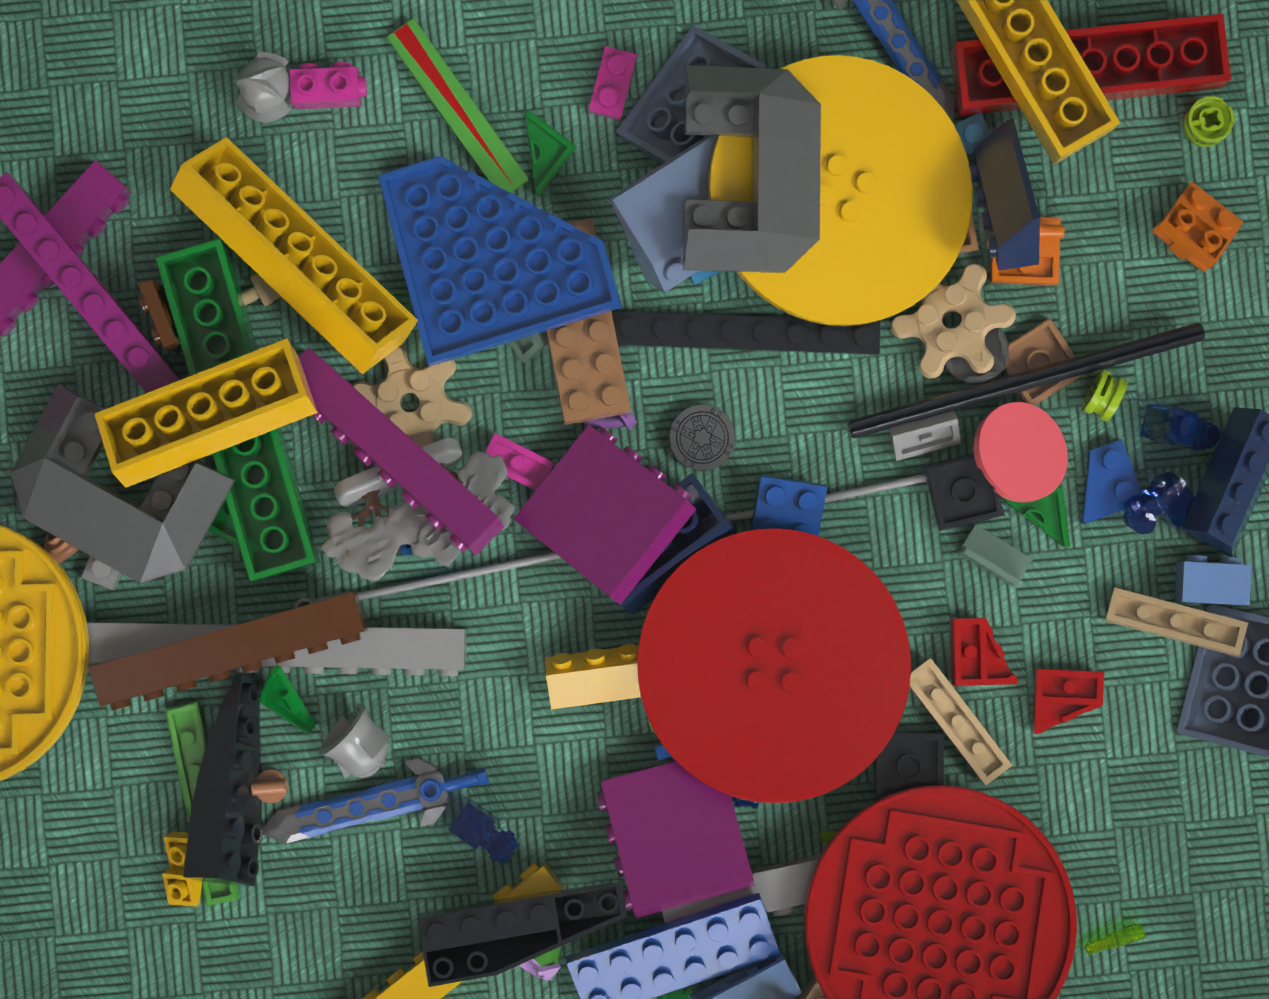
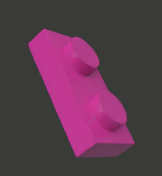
M605 46L589 106V113L621 121L637 61V54Z
M494 433L485 453L492 457L501 455L507 469V477L534 491L537 490L555 465L554 462Z

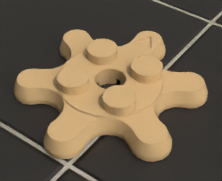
M973 263L966 266L959 281L953 285L939 283L928 295L921 299V305L916 312L897 315L891 322V332L895 337L899 339L916 337L924 343L925 353L918 366L920 373L926 378L933 379L940 376L946 362L953 357L966 359L974 372L986 373L990 371L994 365V357L985 346V337L990 330L994 328H1007L1015 321L1016 313L1011 305L1007 303L990 305L982 300L981 288L986 282L987 272L980 264ZM947 312L961 314L962 321L958 327L949 329L944 326L943 319Z
M399 346L383 359L387 368L384 380L376 384L358 381L352 385L420 447L435 442L434 434L437 427L441 424L451 423L462 426L467 424L472 416L471 408L467 403L451 400L445 394V382L456 371L455 360L434 366L428 365L425 368H416L409 363L407 352L402 346ZM406 394H415L419 398V407L414 412H405L401 408V400Z

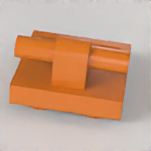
M1191 181L1184 188L1162 221H1159L1151 232L1169 245L1167 249L1182 261L1187 259L1204 273L1217 263L1244 221Z
M1040 217L1039 265L998 271L996 259L993 257L991 258L990 284L1057 286L1059 284L1060 238H1064L1065 232L1064 225H1061V218Z

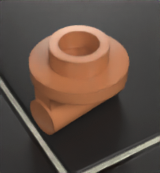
M48 533L45 537L44 549L59 564L79 550L51 533Z
M274 769L262 772L255 782L251 783L252 795L257 796L265 803L279 802L286 796L289 787L286 776Z

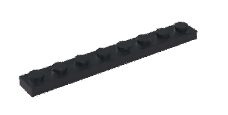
M614 311V327L618 346L853 355L880 354L881 321L862 325L837 326L787 317Z

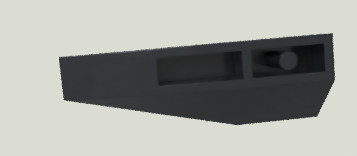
M236 674L220 707L202 759L191 807L183 877L203 882L255 886V878L259 870V843L263 834L261 827L262 800L257 796H253L251 791V783L255 782L256 778L261 774L260 691L258 680L242 674Z
M622 882L543 892L418 913V925L428 987L498 975L627 917Z

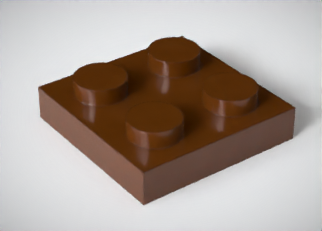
M152 279L139 284L142 294L138 295V299L145 314H151L155 325L150 328L158 345L162 344L165 349L174 353L183 352L164 286Z

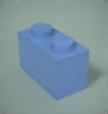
M1187 555V561L1176 562L1175 602L1250 606L1252 565L1241 564V558L1220 557V563H1207L1208 556Z

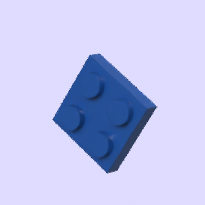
M760 474L750 531L778 528L819 536L827 485Z

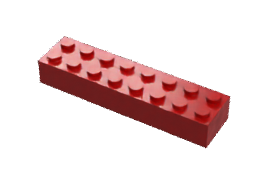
M1224 14L1066 30L1107 101L1221 89L1231 81ZM981 41L955 42L950 54L957 116L1021 110Z

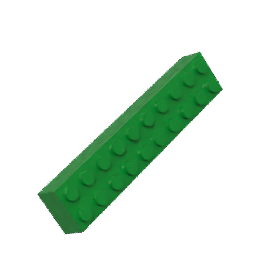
M216 239L155 257L190 376L258 350L229 248L222 239ZM281 427L213 453L217 470L235 480L226 497V501L250 582H257L321 563Z

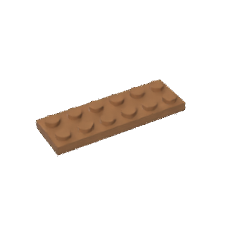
M593 218L568 222L575 228L596 237ZM611 311L546 331L564 425L630 414L631 407Z

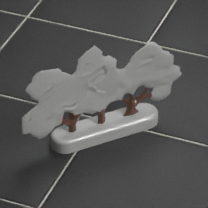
M445 438L421 447L445 470L456 465L463 456L459 441L454 438ZM476 451L470 455L462 469L457 472L447 470L499 517L504 526L502 530L509 526L511 522L510 516L514 512L515 506L505 497L494 494V491L508 475L501 455L492 457L488 453ZM376 466L346 478L334 487L337 502L343 507H354L367 502L358 515H352L348 512H337L330 516L326 524L329 537L320 549L325 552L326 557L336 558L340 569L346 570L349 573H358L362 578L375 582L392 567L400 545H411L414 555L423 558L432 556L437 563L449 567L460 553L448 540L451 534L443 527L440 531L436 530L424 518L427 512L420 506L413 509L406 501L395 507H386L379 504V496L399 489V487L395 484L390 488L377 475L380 470ZM371 509H375L376 519L372 527L364 528L366 515H372ZM380 509L387 511L388 516H380ZM359 518L358 526L353 527L352 521Z

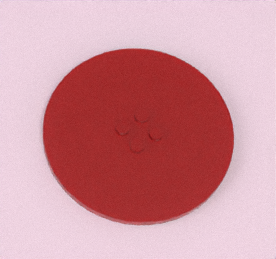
M778 528L757 529L727 536L707 545L683 562L666 580L651 604L642 627L638 645L637 675L641 700L653 731L663 747L688 773L715 790L736 798L764 803H789L817 797L841 787L859 775L883 751L892 738L906 706L910 688L911 657L905 625L894 599L876 574L859 558L845 548L810 533Z
M934 785L908 788L880 798L861 809L834 834L823 850L812 873L805 899L804 938L807 955L813 974L826 999H1056L1067 979L1076 947L1077 914L1074 894L1068 874L1052 844L1036 825L1012 806L993 796L963 787Z

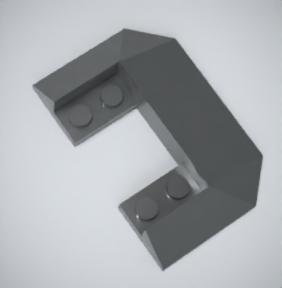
M686 65L684 134L752 137L751 202L685 199L683 211V270L785 273L820 240L821 104L788 69Z
M58 384L11 471L23 518L138 583L148 582L159 577L187 570L235 480L196 460L158 475L142 506L87 476L103 446L95 413L105 410V408L66 386Z

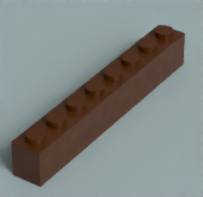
M350 592L91 666L89 670L99 706L110 705L113 711L131 706V698L143 695L144 701L165 696L163 689L176 686L177 692L197 687L196 680L208 676L210 683L229 678V670L241 667L243 673L263 668L261 661L274 658L276 664L296 658L294 652L307 648L308 654L327 650V642L340 639L341 645L361 640L360 633L368 631L358 594L357 592Z

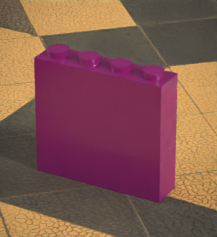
M588 425L513 519L621 605L696 511V508L688 501L691 495L676 483L672 488L663 481L666 479V476L656 467L650 465L646 469L639 463L642 457L628 446L623 450L616 446L615 443L618 439L602 427L598 432Z
M676 761L601 781L603 791L597 793L601 811H608L611 824L605 825L610 845H617L619 856L613 859L618 878L625 876L628 888L623 890L626 910L633 909L636 918L755 886L730 795L702 783Z

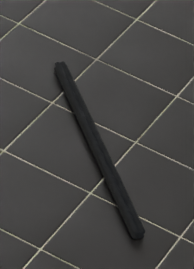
M1194 323L852 419L848 422V430L852 438L873 434L894 426L962 409L1197 343L1205 339V331L1201 323Z

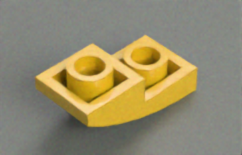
M170 832L163 837L170 866L168 870L162 873L168 904L196 907L200 904L202 881L183 877L188 833Z

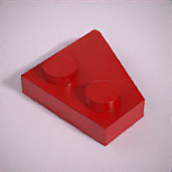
M986 618L950 619L952 686L1018 684L1016 675L1011 673L1004 659L1005 654L1000 644L993 638V631Z
M1035 668L1032 733L1041 734L1051 727L1068 722L1078 715L1103 706L1104 672Z

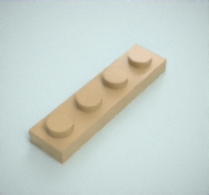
M1115 587L1105 622L1236 657L1240 656L1248 623Z
M930 657L911 671L910 688L985 786L1013 766Z

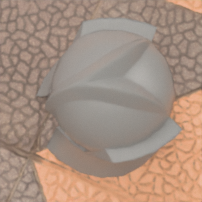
M258 52L254 60L250 61L237 75L239 79L236 81V85L240 90V95L236 100V104L247 117L257 122L269 123L284 117L292 109L290 69L287 67L289 63L287 59L274 53Z
M362 703L355 707L358 714L353 723L351 724L342 716L325 738L319 750L321 755L336 761L345 779L350 774L359 778L369 777L375 774L380 767L386 765L388 739L390 736L372 721L365 705Z

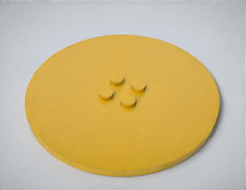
M841 55L814 57L789 64L781 69H788L821 104L820 240L785 273H737L763 299L792 316L810 322L850 326L876 322L896 315L923 299L941 282L951 269L964 244L970 224L973 190L971 171L962 140L954 124L938 102L918 83L887 65L864 58ZM718 136L711 155L708 172V199L715 201L751 202L752 137Z
M0 525V781L12 777L36 762L62 735L79 705L86 683L90 652L89 633L82 603L64 569L41 545L29 537Z

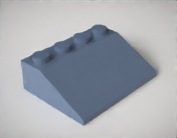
M693 25L617 129L616 133L662 165L708 136L684 134L686 65L768 68L767 65Z
M708 135L609 198L645 280L664 293L698 272L695 270H683L685 199L709 200L708 172L711 155L718 136Z
M1209 604L1207 612L1247 622L1245 638L1239 657L1198 646L1176 733L1269 758V617Z

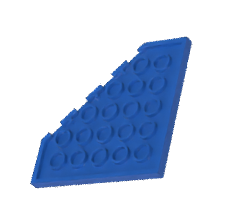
M442 156L378 176L415 318L418 319L417 326L428 365L441 364L622 308L606 246L602 240L575 228L570 223L537 208L532 203L499 188L492 182L463 169Z

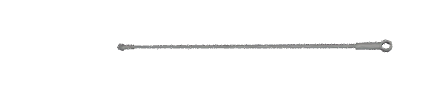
M920 474L826 494L825 503L927 482L926 475ZM754 509L726 516L731 523L751 519ZM548 552L362 591L357 594L360 601L556 560L561 557L555 552ZM350 592L326 596L317 599L301 598L296 602L295 608L300 607L301 603L304 601H307L310 604H312L315 602H319Z

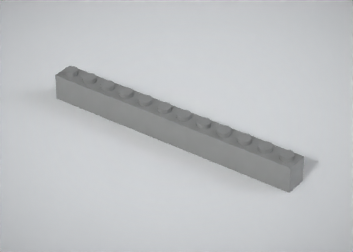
M87 622L90 651L89 663L109 662L235 625ZM367 627L368 631L360 633L361 640L341 645L340 639L327 642V650L308 654L307 648L294 652L295 659L277 664L283 669L284 673H290L291 667H304V673L324 674V667L337 668V674H358V668H371V675H391V669H405L404 675L421 676L425 675V669H438V676H458V670L466 669L467 629ZM274 658L261 661L262 666H270V672L276 666ZM237 668V672H243L242 668ZM253 670L246 673H254L257 672V670Z

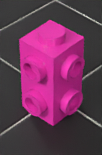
M348 62L333 63L332 68H319L317 64H301L298 66V69L290 70L291 104L296 110L362 107V97H367L366 76H361L358 68L352 67V64Z

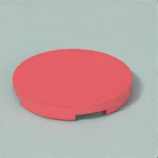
M1011 402L991 411L978 425L973 448L977 468H981L988 482L994 487L993 491L998 495L1014 502L1027 503L1051 494L1060 485L1067 469V446L1060 428L1045 411L1032 404Z

